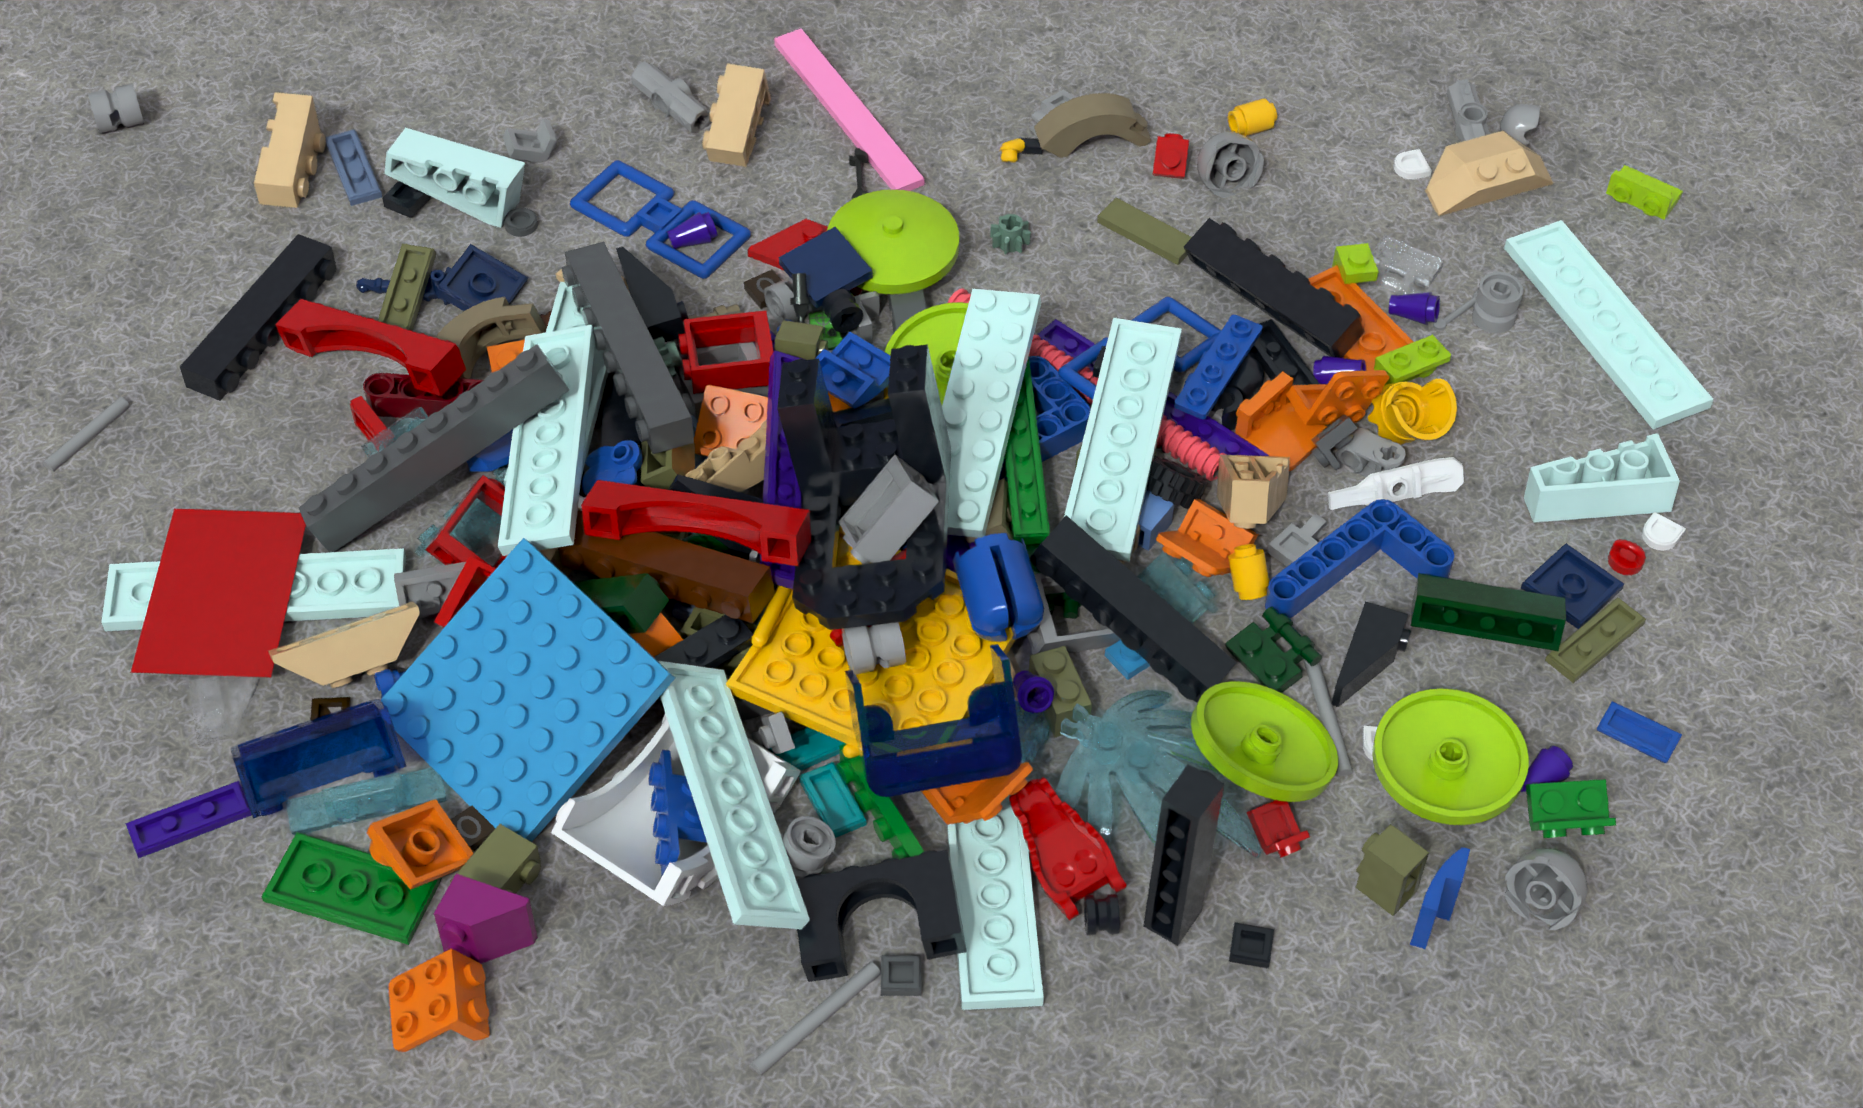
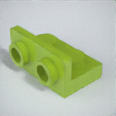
M1626 165L1620 171L1615 170L1612 173L1606 194L1612 196L1616 201L1620 203L1626 202L1641 209L1649 216H1657L1663 220L1669 215L1683 193L1682 190Z
M1430 335L1376 357L1374 370H1385L1387 372L1389 380L1386 384L1408 382L1418 377L1425 378L1431 375L1437 366L1450 361L1451 353L1434 335Z

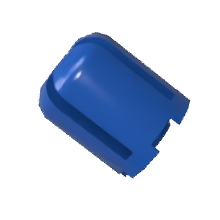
M1007 533L990 534L975 539L976 547L966 551L961 557H959L957 551L953 558L954 567L973 631L981 639L991 642H1006L1005 628L1009 626L1015 640L1029 634L1039 626L1043 619L1044 605L1023 539L1019 542L1009 540Z

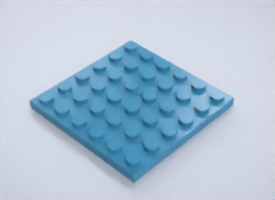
M523 538L373 709L469 806H473L495 828L502 824L532 842L554 818L561 806L568 802L569 798L575 794L676 677L531 542Z

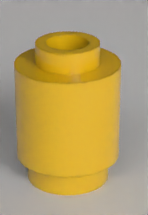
M1265 98L1238 105L1233 111L1228 113L1230 130L1244 136L1272 129L1274 122L1277 120V111L1274 104L1269 103Z
M1255 544L1235 547V553L1230 554L1228 559L1233 588L1235 592H1238L1239 599L1252 600L1266 596L1270 581L1264 550L1256 549Z

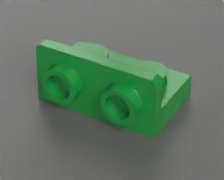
M1606 779L1526 785L1531 831L1542 830L1543 838L1567 837L1566 829L1581 828V835L1605 834L1604 826H1616V818L1609 817Z

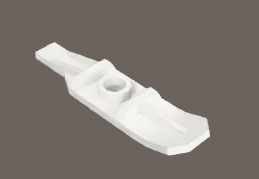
M1454 457L1427 460L1373 473L1356 486L1328 492L1329 509L1334 510L1355 505L1368 506L1373 501L1380 499L1395 502L1412 497L1419 498L1424 494L1432 492L1456 491L1464 483L1463 465ZM1402 483L1401 488L1393 493L1394 485Z

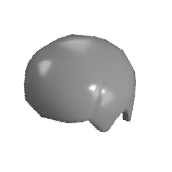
M1516 104L1509 108L1501 120L1500 131L1506 132L1523 145H1528L1529 140L1525 139L1524 134L1528 130L1537 127L1540 106Z

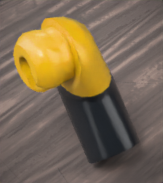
M1017 138L1004 142L1000 147L1002 152L1001 160L1003 162H1016L1018 153L1042 155V149L1037 138Z

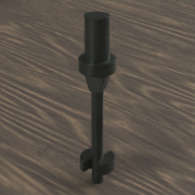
M860 148L854 150L855 156L849 155L850 166H856L857 189L852 195V199L868 193L864 189L862 162L868 163V155Z
M806 273L792 274L793 298H790V305L794 307L798 322L805 323V316L808 304H811V297H807Z

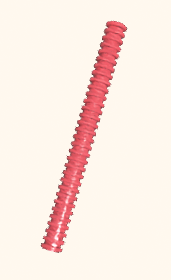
M961 288L952 294L948 303H969L971 293L968 294L966 289ZM1034 334L1029 357H1043L1057 371L1060 367L1074 359L1070 355L1066 356L1064 351L1058 350L1054 345H1049L1048 341L1041 340L1040 336ZM1086 366L1078 372L1097 386L1098 378L1093 377V371ZM1072 386L1083 399L1086 398L1088 404L1092 405V399ZM1163 415L1157 448L1162 446L1163 452L1166 454L1171 452V456L1174 459L1180 458L1179 461L1184 465L1188 463V467L1191 470L1197 469L1199 475L1203 476L1206 474L1207 480H1216L1218 477L1213 478V476L1219 469V456L1227 454H1219V450L1216 447L1210 448L1208 442H1202L1198 436L1193 437L1192 432L1189 430L1184 431L1181 425L1176 426L1173 420H1167V417Z

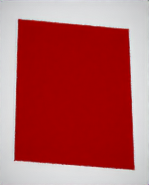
M174 508L131 673L271 678L275 663H273L268 651L278 648L306 527L301 513Z

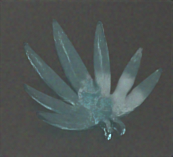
M1144 690L1129 694L1115 702L1104 713L1102 718L1089 715L1083 706L1076 704L1073 708L1072 719L1079 723H1073L1067 718L1061 722L1060 734L1070 739H1077L1080 744L1072 753L1063 770L1056 793L1062 802L1065 801L1071 808L1076 810L1086 778L1090 777L1088 823L1103 837L1108 847L1110 845L1113 819L1110 775H1115L1133 813L1155 846L1162 802L1147 782H1150L1166 795L1186 767L1185 764L1170 755L1221 774L1206 759L1195 740L1175 734L1148 730L1191 729V712L1154 710L1172 701V694L1169 692ZM1222 796L1216 831L1254 857L1259 858L1262 850L1257 840L1238 813Z

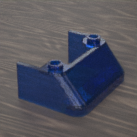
M998 644L990 646L995 683L981 685L970 693L967 701L969 718L894 731L892 718L888 711L878 705L864 706L859 680L853 670L845 671L853 729L865 779L872 792L882 797H890L1006 776L1018 769L1022 761V749L1010 660Z
M380 699L363 702L248 740L230 748L253 818L283 810L282 803L287 801L290 796L361 772H372L374 778H378L395 772V765L399 769L407 767L388 708Z

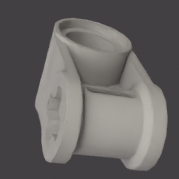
M1358 428L1352 432L1353 439L1338 449L1335 454V458L1341 467L1345 465L1355 470L1353 473L1364 477L1381 472L1382 469L1385 471L1401 467L1406 456L1405 449L1400 444L1373 434L1365 428Z

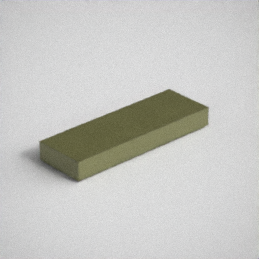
M1115 198L1097 216V223L1177 265L1188 256L1184 245L1192 238L1191 236L1118 198Z
M402 243L378 321L413 331L435 261L436 252L434 248Z
M1617 597L1562 642L1559 651H1551L1546 656L1545 661L1574 683L1642 627L1646 619Z

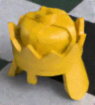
M1441 378L1433 379L1423 387L1406 381L1386 384L1383 386L1382 392L1371 401L1374 409L1369 414L1368 421L1378 426V435L1380 437L1390 439L1392 442L1400 445L1411 443L1416 439H1437L1445 435L1455 421L1457 413L1456 397L1450 384Z

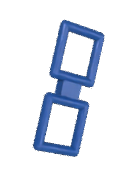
M620 160L611 163L570 201L571 208L624 237L631 236L641 226L653 231L654 234L646 241L648 250L702 279L708 278L751 236V231L748 228L695 200L689 201L683 208L668 202L674 196V190L671 187ZM617 175H621L657 194L627 222L588 203ZM698 212L701 214L709 212L715 226L733 235L704 264L664 243L669 238L667 231L674 229Z
M1165 297L1131 321L1152 323L1166 312H1170L1208 337L1207 340L1181 358L1179 356L1176 357L1174 370L1182 373L1200 361L1203 353L1209 350L1221 330L1172 297ZM1108 337L1102 339L1058 370V375L1061 379L1092 400L1096 385L1078 372L1097 359L1101 347L1107 345Z

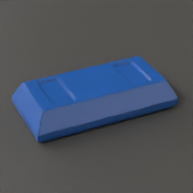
M1613 701L1596 729L1600 733L1663 763L1668 762L1682 734Z

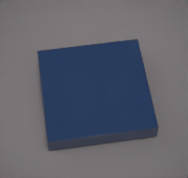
M836 227L779 257V265L792 280V274L806 273L807 297H811V303L816 309L822 306L824 299L831 292L838 289L851 290L873 278V270Z
M470 244L439 284L435 295L463 311L479 303L500 297H505L510 305L526 284L528 277Z
M1567 543L1521 585V589L1527 592L1565 598L1566 621L1577 629L1581 628L1624 587L1623 582Z

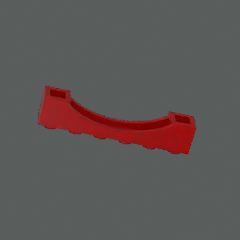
M300 299L275 324L285 346L299 354L313 357L319 352L352 350L381 355L404 366L415 389L441 397L467 370L461 357L460 349L449 340L438 339L424 333L401 328L397 325L386 324L372 318L349 313L345 310L331 308L321 303Z
M603 480L596 481L581 504L584 532L588 536L620 540L622 536L644 532L678 531L700 533L728 539L747 546L761 554L762 561L793 566L799 565L811 542L810 510Z

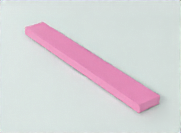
M802 29L774 38L775 47L855 146L867 153L868 162L891 190L911 191L924 185V177Z

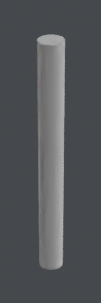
M1303 659L1322 724L1330 734L1337 750L1338 776L1351 775L1353 771L1320 662L1315 666H1310Z
M869 962L754 1059L750 1066L760 1076L877 978L881 974L878 966L873 962Z

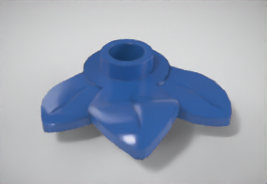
M624 440L615 446H603L594 450L585 462L590 469L583 477V493L588 495L597 480L635 485L637 481L636 471L639 470L643 463L640 446L632 440Z

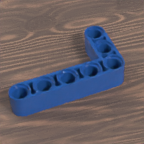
M1030 356L1029 362L1035 410L1040 414L1036 416L1041 461L1043 462L1083 441L1091 408L1069 383L1059 377L1058 371L1045 358ZM1003 460V464H1002V468H1001L999 480L1002 479V478H1004V477H1006L1005 461H1004V460Z
M1376 500L1274 576L1269 582L1265 609L1273 607L1279 614H1286L1289 618L1294 617L1380 549L1416 578L1418 573L1449 578L1454 560V552L1449 545L1390 500Z

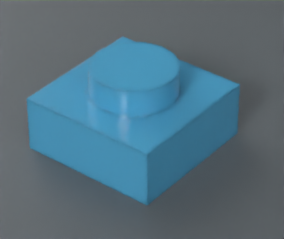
M1121 640L1105 649L1104 656L1127 680L1150 667L1144 658L1134 650L1127 648Z

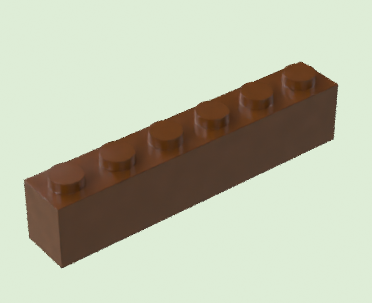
M579 510L577 512L574 545L557 547L562 565L572 570L583 571L600 578L648 573L660 584V589L668 599H675L700 609H708L733 619H741L754 623L775 594L770 566L654 532L625 535L620 540L585 535L582 511Z

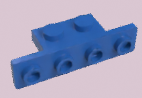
M1235 314L1231 315L1209 350L1205 351L1201 356L1194 373H1190L1187 377L1184 388L1175 400L1174 407L1197 418L1206 419L1262 333V325Z
M663 749L658 763L653 762L651 764L648 779L649 785L654 786L651 797V811H656L653 837L658 838L655 863L661 865V877L669 863L677 862L680 853L679 839L707 843L686 776L672 774L671 753L669 750Z

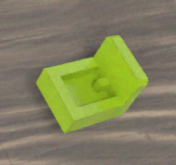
M1368 243L1336 246L1332 267L1338 265L1344 284L1377 281L1379 271Z

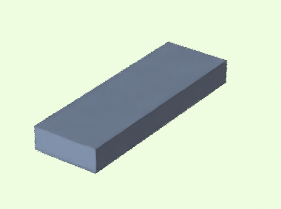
M356 130L325 137V144L350 205L353 206L382 198V192Z

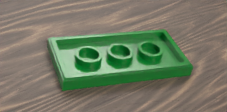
M296 832L261 897L263 902L409 945L442 878L410 889L392 867L378 863L370 853Z

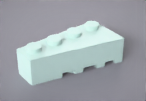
M405 128L386 153L384 174L487 224L501 228L506 215L515 209L519 203L525 162Z
M1658 433L1647 436L1645 442L1634 444L1630 440L1619 443L1618 449L1604 453L1601 449L1589 451L1587 457L1578 460L1573 457H1567L1530 467L1524 500L1533 523L1671 512L1680 480Z

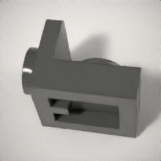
M1343 414L1311 439L1312 443L1316 446L1311 452L1324 468L1330 464L1334 470L1339 469L1341 465L1330 449L1333 447L1340 449L1354 437L1351 433L1358 428L1350 417Z

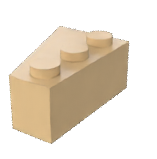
M727 64L725 74L720 75L718 79L717 93L719 97L717 103H712L710 110V121L712 124L710 131L706 130L704 133L702 147L707 151L709 161L746 167L757 139L754 137L757 125H762L764 117H760L762 105H769L771 97L764 69Z
M274 92L273 103L276 105L277 112L275 120L268 119L266 129L272 131L269 147H262L254 185L259 204L298 208L301 197L306 198L308 195L309 176L316 173L318 152H324L325 135L320 132L313 96Z
M1219 456L1217 497L1230 523H1234V526L1249 529L1255 528L1256 524H1266L1286 500L1290 457Z

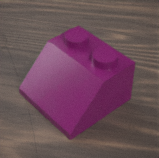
M455 874L434 912L444 952L452 948L480 964L533 945L538 938L529 898L459 874Z

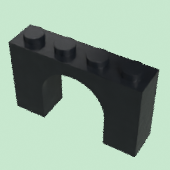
M930 850L917 856L902 859L889 858L877 864L862 867L849 866L841 871L822 875L809 874L802 879L796 880L810 919L803 929H797L801 964L808 982L848 976L843 942L845 924L858 907L879 898L901 900L917 912L921 940L927 960L967 952L955 879L948 850Z

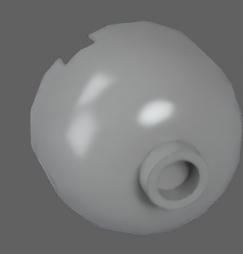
M1223 132L1211 137L1202 146L1198 154L1197 170L1200 179L1212 193L1226 198L1236 195V193L1231 192L1232 190L1246 186L1252 189L1257 184L1263 171L1264 159L1263 155L1259 152L1258 146L1250 138L1236 132ZM1226 179L1230 181L1239 180V184L1234 189L1223 188Z
M1535 849L1524 854L1505 876L1508 887L1505 892L1506 901L1514 912L1530 921L1529 913L1533 914L1528 904L1531 903L1540 909H1549L1557 902L1555 910L1550 914H1533L1551 925L1548 930H1558L1568 926L1582 910L1586 901L1588 888L1584 871L1575 859L1557 849Z

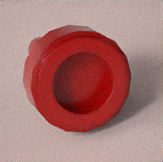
M1624 539L1616 540L1608 555L1610 567L1623 575L1639 573L1646 560L1642 547Z

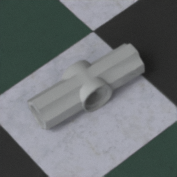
M646 61L637 65L635 72L631 75L632 84L651 99L654 109L657 110L659 108L666 114L664 117L671 115L690 132L698 133L708 126L711 122L710 111L692 97L688 85L682 79L676 78L672 80L656 66L648 64Z
M1466 79L1457 80L1456 83L1448 86L1447 97L1456 123L1455 134L1460 138L1461 142L1489 135L1486 123L1488 110L1480 104L1475 85Z

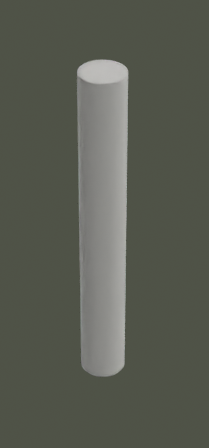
M119 397L43 461L44 467L54 472L130 407L129 403L123 397Z

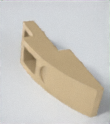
M767 420L762 423L761 428L752 436L741 441L737 449L724 446L714 449L703 463L696 469L689 471L685 476L737 492L744 491L764 480Z

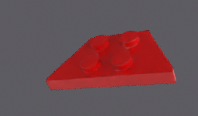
M804 219L748 248V257L784 270L779 265L780 256L826 232L828 227L812 220ZM858 287L849 290L854 297L862 294V289Z

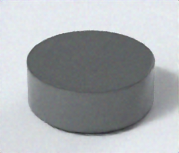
M527 208L513 209L504 219L506 231L517 237L532 234L538 226L536 214Z

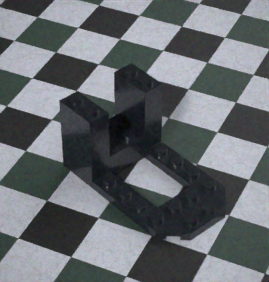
M928 344L918 346L906 345L901 348L891 349L888 397L894 419H887L881 422L849 424L837 427L819 358L810 360L797 359L792 362L783 363L777 410L802 495V509L810 510L811 542L799 565L795 566L792 599L795 609L805 615L807 613L813 614L818 618L819 623L829 630L907 621L917 613V605L927 598L934 600L945 591L951 444ZM894 455L898 456L923 475L939 500L938 504L907 539L906 559L836 567L841 506L853 505Z

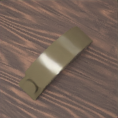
M1110 93L1088 94L1068 100L1047 113L1034 126L1041 149L1060 158L1068 157L1082 142L1098 135H1116L1139 147L1146 146L1151 141L1147 129L1148 124L1143 116L1134 112L1130 99Z
M500 297L479 303L460 313L444 326L435 338L449 340L458 346L467 369L459 378L470 379L475 363L487 351L488 346L497 345L508 340L525 339V336L544 333L546 326L533 303L510 306L505 297Z

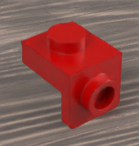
M1174 133L1165 134L1164 137L1157 136L1153 176L1185 179L1189 148L1188 139H1183L1182 135Z
M1275 800L1246 812L1260 846L1266 855L1278 851L1280 858L1301 850L1299 842L1310 837L1308 830L1300 832L1288 802Z

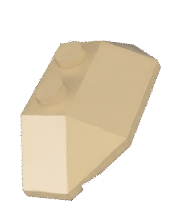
M1500 131L1446 146L1425 192L1434 210L1439 216L1552 185L1553 181L1537 153L1506 132Z
M412 601L269 650L268 652L273 663L322 686L330 684L331 688L340 687L352 682L353 675L366 671L367 675H373L376 672L388 669V663L397 660L420 614L418 605Z

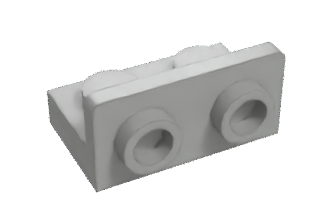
M466 562L395 573L394 582L399 606L413 601L420 610L417 619L439 613Z

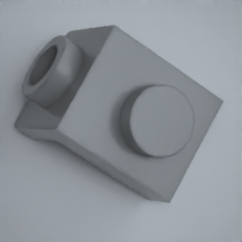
M542 119L536 132L506 128L503 140L511 159L543 162L547 161L550 152L554 151L557 144V135L552 129L550 120Z
M876 291L855 296L856 304L862 309L864 317L858 327L846 332L847 334L852 332L870 344H873L872 322L870 318L879 316V295Z

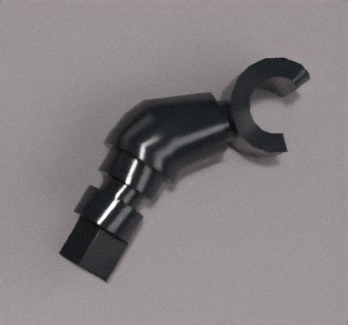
M1252 348L1212 408L1214 412L1224 409L1222 425L1231 431L1236 429V411L1239 405L1245 399L1250 400L1260 390L1264 382V371L1261 362L1255 359Z

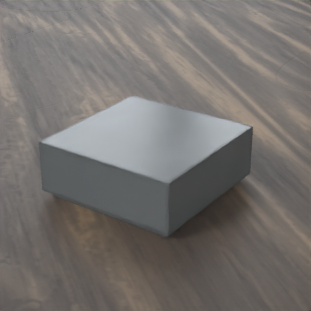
M881 955V996H921V955Z

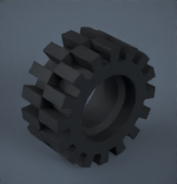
M1154 456L1146 490L1151 491L1155 496L1162 497L1167 502L1171 501L1174 505H1181L1183 508L1188 509L1194 499H1201L1208 482L1204 478L1199 477L1195 472L1189 471L1186 467H1181L1177 463L1170 462L1165 458L1161 459L1158 456Z

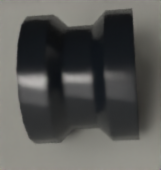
M838 289L831 292L822 303V310L830 318V324L837 332L851 331L858 327L863 320L862 309L856 304L855 297L851 291L847 289Z
M1108 894L1105 899H1096L1093 895H1085L1083 907L1086 936L1095 935L1098 931L1119 934L1120 914L1117 894Z

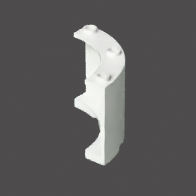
M665 713L661 727L635 760L624 771L617 772L612 780L600 789L585 796L569 798L568 802L564 803L558 810L556 824L551 832L662 906L682 902L690 897L691 891L689 890L695 886L705 889L719 878L708 843L679 839L680 853L677 862L669 863L662 877L661 865L655 863L658 838L653 837L656 811H651V797L654 786L648 783L651 764L653 762L658 763L662 749L669 750L671 753L672 774L686 776ZM747 738L770 806L775 814L791 790L801 770Z

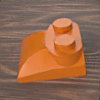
M436 799L373 822L366 832L371 839L369 850L372 857L378 863L392 867L410 889L460 870L474 854Z

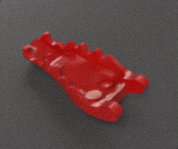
M1045 777L1030 780L1020 791L1009 797L1012 810L1022 826V833L1030 852L1032 867L1037 880L1046 895L1069 921L1079 915L1074 903L1084 898L1085 895L1091 894L1108 883L1115 893L1127 887L1103 837L1090 823L1084 822L1079 814L1065 801L1062 802Z

